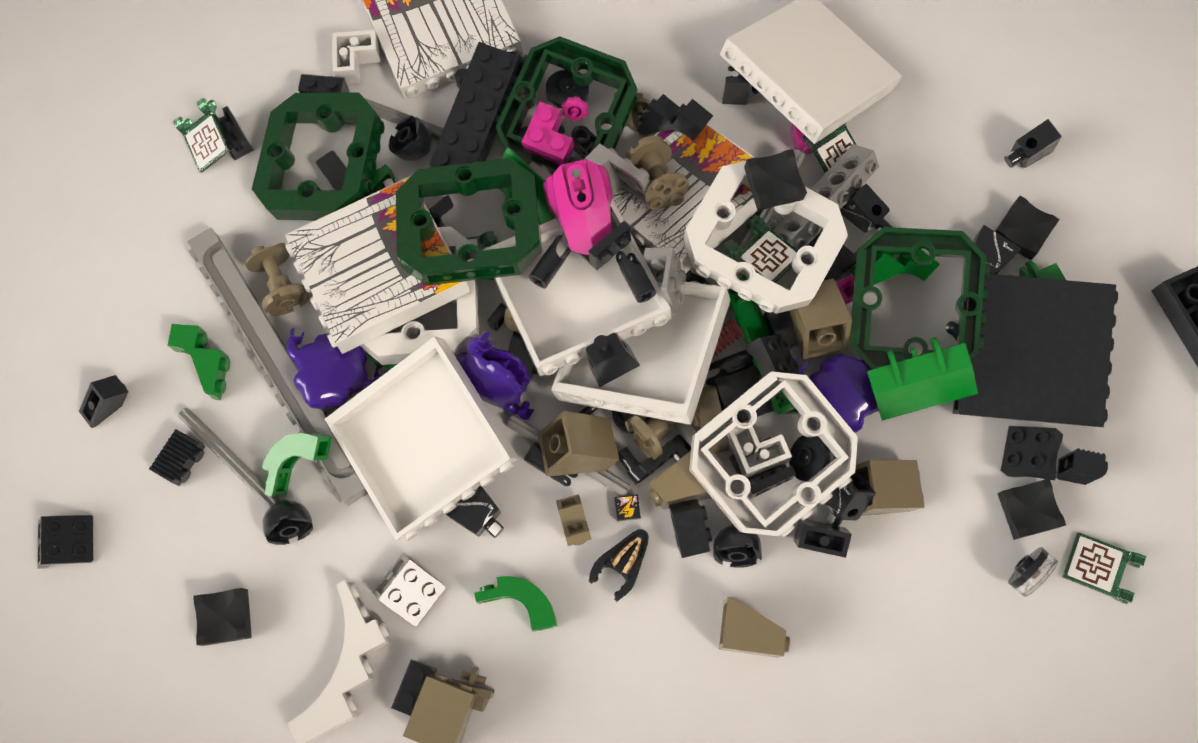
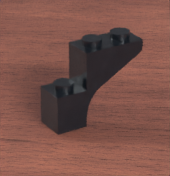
M662 94L658 100L654 98L646 108L647 110L639 119L641 124L637 131L642 135L666 130H676L694 141L713 115L694 99L687 106L683 103L679 107L666 95Z

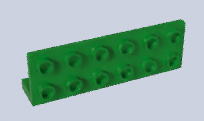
M743 276L739 280L746 281L747 278ZM727 289L731 299L729 304L733 307L736 315L735 320L744 333L746 345L760 337L771 336L759 305L752 300H744L738 295V292ZM753 357L754 365L759 369L760 374L762 376L760 366L756 359ZM781 390L771 397V405L778 415L800 414Z

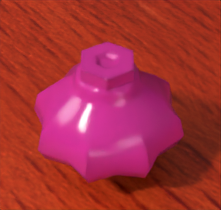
M568 97L561 105L563 109L562 115L569 118L570 121H582L589 114L588 104L580 97Z

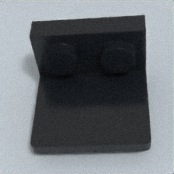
M771 437L766 438V439L760 441V443L763 442V441H766V440H768V439H771ZM733 454L729 457V459L737 475H742L738 463ZM786 464L747 478L751 486L750 493L748 494L749 498L752 499L792 480L796 472L792 466L787 467Z
M92 515L40 517L38 521L37 569L49 568L50 565L91 563L93 561Z

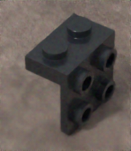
M611 220L612 231L588 251L589 255L580 254L596 270L609 262L614 255L632 241L631 228L625 221L617 226Z

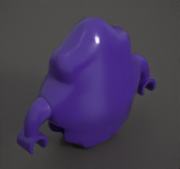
M295 328L290 330L287 353L290 359L294 361L298 370L293 380L294 385L302 394L305 403L311 408L322 409L329 406H342L347 402L349 395L363 391L383 376L378 373L380 366H377L374 372V379H368L365 369L367 356L360 346L342 354L338 347H332L327 337L331 333L318 335L313 343L298 348L297 345L303 342L304 332H302L301 336L296 337L294 336Z
M483 332L480 337L472 338L467 344L468 352L460 353L456 359L481 399L493 406L503 408L509 413L516 414L524 420H528L534 412V409H528L530 402L524 401L521 406L517 405L520 402L522 393L527 391V386L531 380L526 366L520 358L512 353L493 347L494 341L488 340L489 332Z
M838 354L831 359L824 360L821 363L820 370L808 378L855 433L862 429L866 416L879 412L867 374V371L870 370L869 366L863 360ZM808 359L805 366H799V372L801 375H804L803 371H805L808 368ZM809 418L817 425L816 420H814L813 418Z

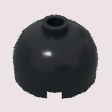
M411 115L397 124L395 129L398 131L395 137L390 136L388 144L389 150L405 161H415L429 153L432 135L429 127L422 120Z
M280 500L271 506L263 517V532L266 540L271 544H290L289 539L298 536V541L302 540L313 530L309 511L305 506L296 501Z
M733 524L719 531L714 540V560L723 565V561L732 562L730 567L744 568L757 564V559L759 558L760 561L762 559V547L758 534L739 532Z

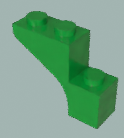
M923 248L916 251V256L920 260H927L930 256L929 252ZM876 253L874 285L899 274H911L925 281L940 263L934 258L933 262L927 267H917L912 263L910 255L896 257L894 254ZM854 266V267L852 268V270H851V272H850V274H849V275L852 274V275L854 276V278H855V269H856V266Z
M172 324L167 346L175 352L189 354L192 357L204 393L210 395L214 400H221L222 394L226 390V372L230 369L229 356L222 350L204 349L207 346L208 337L207 333L199 326Z

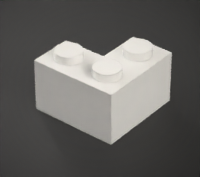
M375 30L332 33V60L335 77H344L347 84L360 83V64L381 62L380 41Z
M753 426L745 430L734 428L726 434L740 471L746 478L786 464L792 457L782 434L761 443Z

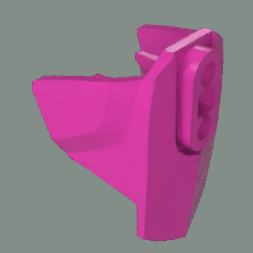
M587 159L561 164L543 184L547 206L564 230L570 250L589 255L588 251L612 231L611 202L613 192L609 172L603 165H597ZM577 168L580 170L581 175L579 178L572 176L571 172L573 169ZM579 192L586 195L585 200L582 202L577 200Z

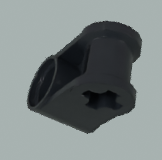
M582 125L576 126L571 132L574 150L585 159L590 154L597 137L586 126ZM583 137L586 140L580 142L577 141L576 138Z

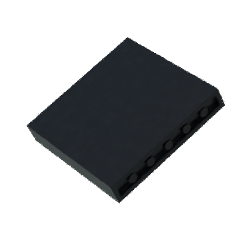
M989 274V277H985L984 287H988L987 301H983L982 311H986L985 325H981L980 335H984V347L979 349V353L971 359L978 394L954 400L953 414L1104 428V423L1108 418L1106 399L1110 395L1108 376L1112 371L1110 352L1114 348L1112 328L1116 324L1114 306L1118 301L1116 284ZM964 299L962 307L966 311H973L975 303L971 299Z

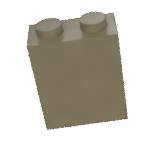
M824 280L808 306L789 310L802 359L847 351L849 348L852 317L835 280Z
M562 411L538 433L546 476L606 471L619 460L610 418Z
M691 451L650 482V495L648 497L656 507L660 505L665 510L669 509L671 504L695 498L698 501L711 498L689 471Z
M868 460L856 465L855 469L876 492L861 516L911 512L925 508L917 460Z
M727 597L724 600L719 650L776 658L783 657L784 653L789 651L790 637L786 636L785 629L733 597Z
M435 673L434 677L426 676L403 737L418 743H461L477 697L476 693L471 692L473 687L461 682L457 686L448 683L450 678Z

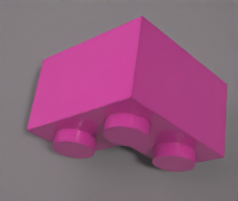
M539 102L522 140L525 152L558 165L568 163L575 148L573 138L558 133L563 120L560 109Z

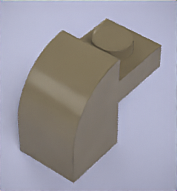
M579 494L556 500L567 545L578 546L588 540H592Z

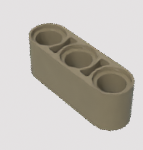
M715 385L703 387L697 405L700 409V413L697 415L701 420V424L698 427L699 430L721 412ZM727 435L710 447L714 453L729 450Z

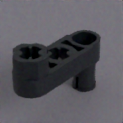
M679 434L662 447L663 454L655 460L651 457L643 462H638L627 447L621 449L618 452L619 461L628 471L627 475L637 485L672 457L676 462L691 451V446Z

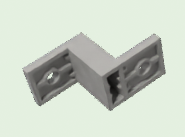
M601 144L585 158L597 165H603L608 170L613 196L621 188H624L648 205L645 200V192L651 183L649 181L650 175L646 170L641 167L639 169L636 168L628 158H621L611 147L607 149ZM533 161L529 164L544 180L552 176L551 172L544 165L540 167ZM576 168L572 170L571 174L574 178H579L581 172ZM579 192L577 195V200L580 202L586 198V195L582 192Z

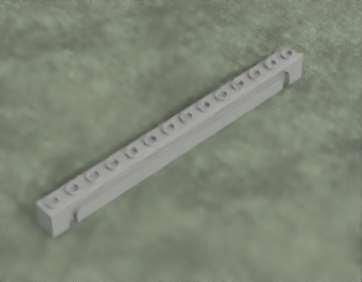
M209 228L187 241L192 248L189 250L190 255L196 262L199 261L202 267L199 270L206 279L211 280V290L216 297L220 296L223 300L220 303L221 307L227 315H232L234 319L231 321L233 327L238 333L242 332L245 338L242 339V342L249 351L253 350L256 355L253 357L254 362L259 369L263 368L267 374L264 376L266 382L271 388L275 387L278 393L275 397L282 407L286 405L289 410L286 415L293 425L297 424L300 429L298 433L315 432L332 436L327 460H316L314 462L316 464L320 462L323 467L321 471L322 476L327 483L332 482L335 487L332 492L339 502L343 501L349 506L367 495V490L325 421V418L328 417L323 408L314 409L308 406L302 394L296 389L293 380L298 370L295 363L290 359L285 344L220 237L212 228Z

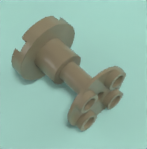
M660 136L642 138L638 141V146L634 149L631 147L628 150L626 158L636 168L639 169L641 167L646 170L650 175L649 180L653 181L646 189V202L652 210L671 205H680L684 201L683 196L688 191L689 181L683 174L677 172L667 173L668 167L666 164L670 161L672 155L670 146Z
M279 243L266 248L264 246L255 247L251 251L252 255L245 263L249 271H266L269 280L266 285L270 293L264 297L262 305L265 312L269 311L271 316L291 313L294 311V306L299 304L302 307L309 300V294L304 285L291 284L289 277L282 275L279 265L284 263L290 256L285 243Z
M698 406L691 424L694 428L699 427L701 424V420L697 415L700 413ZM636 415L625 421L629 434L634 432L636 437L634 442L647 457H653V460L663 454L659 441L670 433L669 427L676 423L657 418H649L644 422Z

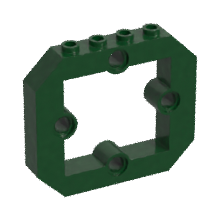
M561 36L532 47L528 55H524L520 74L515 75L512 92L506 95L504 110L502 114H498L495 121V126L505 151L507 147H510L528 165L532 161L540 167L544 165L552 175L560 165L525 152L522 145L523 137L517 136L528 110L533 108L537 102L536 92L549 63L571 71L573 81L578 86H588L595 80L618 89L609 111L599 114L595 119L597 139L591 152L599 144L607 149L609 147L614 150L616 149L638 98L637 86L626 61ZM581 69L587 70V73L583 75L577 72ZM523 93L530 94L527 98H520ZM603 124H610L612 126L608 130L601 129ZM571 156L568 163L579 161V159Z
M359 92L294 93L270 112L252 191L277 220L316 221L369 196V193L372 191L373 173L376 172L377 154L381 148V135L385 130L384 122ZM296 123H320L330 133L340 130L344 123H357L353 142L346 150L349 160L342 191L321 190L311 180L301 182L296 190H280L285 170L290 169L295 162V156L290 151Z
M510 158L418 169L396 191L397 258L402 268L426 286L521 275L542 253L538 190L535 175ZM512 187L513 198L504 201L502 212L507 227L515 230V247L480 251L474 244H465L458 249L456 254L425 257V241L435 235L436 228L431 214L424 209V197L458 193L464 196H471L477 193V191Z
M883 227L857 249L849 344L871 370L890 365L887 351L890 350L893 351L896 362L911 359L912 355L908 351L911 343L921 345L922 352L918 356L933 352V350H928L926 341L919 337L908 339L904 343L903 348L869 345L871 313L879 308L883 299L881 291L874 287L876 253L910 255L912 263L917 267H927L933 262L935 257L964 258L961 296L955 304L956 311L959 314L957 345L966 344L970 360L979 353V349H983L984 335H980L981 325H985L986 311H982L983 301H987L988 287H984L985 277H989L990 263H986V255L964 231ZM922 248L926 249L930 256L927 260H920L916 256V251ZM874 293L877 296V302L873 305L866 304L863 301L864 295ZM964 299L974 301L975 309L973 311L963 309L962 302Z

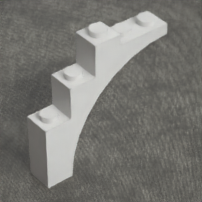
M344 580L336 584L343 604L345 619L344 644L340 660L331 681L320 697L305 712L287 723L296 743H310L358 716L356 712L358 705L354 697H349L348 693L374 679L372 675L374 668L368 658L365 660L364 656L390 643L387 637L390 635L386 624L376 619L369 622L368 619L371 618V615L365 605L361 606L358 599L361 595L355 583L351 584Z

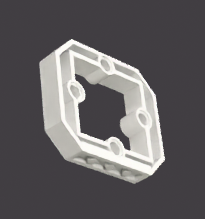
M746 161L722 166L683 235L692 268L696 269L699 275L716 280L717 284L722 288L738 292L742 299L756 302L762 310L769 313L774 312L777 314L808 306L848 236L838 204L806 187L807 194L803 200L773 207L779 214H789L793 211L823 227L813 247L804 246L800 248L794 256L792 268L798 275L790 290H787L756 273L751 264L746 262L738 263L706 245L714 229L725 230L731 225L736 213L735 206L731 203V200L741 183L750 188L744 169ZM724 212L727 218H720L717 213ZM801 257L808 258L811 264H804ZM738 273L744 274V275L746 276L747 280H746V281H741V280H739V279L737 278L736 274H738Z
M451 226L438 227L452 254H456L458 249L465 244H473ZM478 280L467 281L470 292L452 301L457 306V329L425 331L421 323L411 321L403 326L400 333L383 334L360 345V347L381 365L399 364L433 337L445 339L451 351L457 357L460 353H464L467 350V344L472 338L479 337ZM415 334H419V336H418L417 338H415V339H410L411 336H413V335H415Z
M771 371L692 435L689 471L739 532L772 536L782 534L784 537L795 528L793 524L801 518L803 521L814 512L812 508L815 505L826 503L833 496L831 492L837 487L842 489L851 482L850 476L855 473L858 437L807 375ZM781 390L801 414L797 424L799 432L806 437L819 436L836 458L808 482H801L795 485L792 495L763 518L747 498L751 489L749 480L740 474L729 476L708 449L732 429L745 430L752 427L757 419L756 410ZM739 411H745L748 414L749 419L746 424L738 421L737 413ZM809 418H813L817 422V429L815 431H811L807 427V420ZM734 480H738L742 484V491L739 494H734L731 491L730 486ZM805 487L810 489L812 494L809 501H804L801 497V491Z

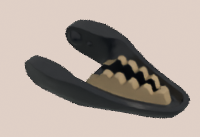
M638 529L605 552L594 563L588 582L591 584L597 582L598 576L604 568L614 569L625 579V584L621 586L619 591L614 593V600L618 602L632 590L639 574L648 545V533L643 529Z

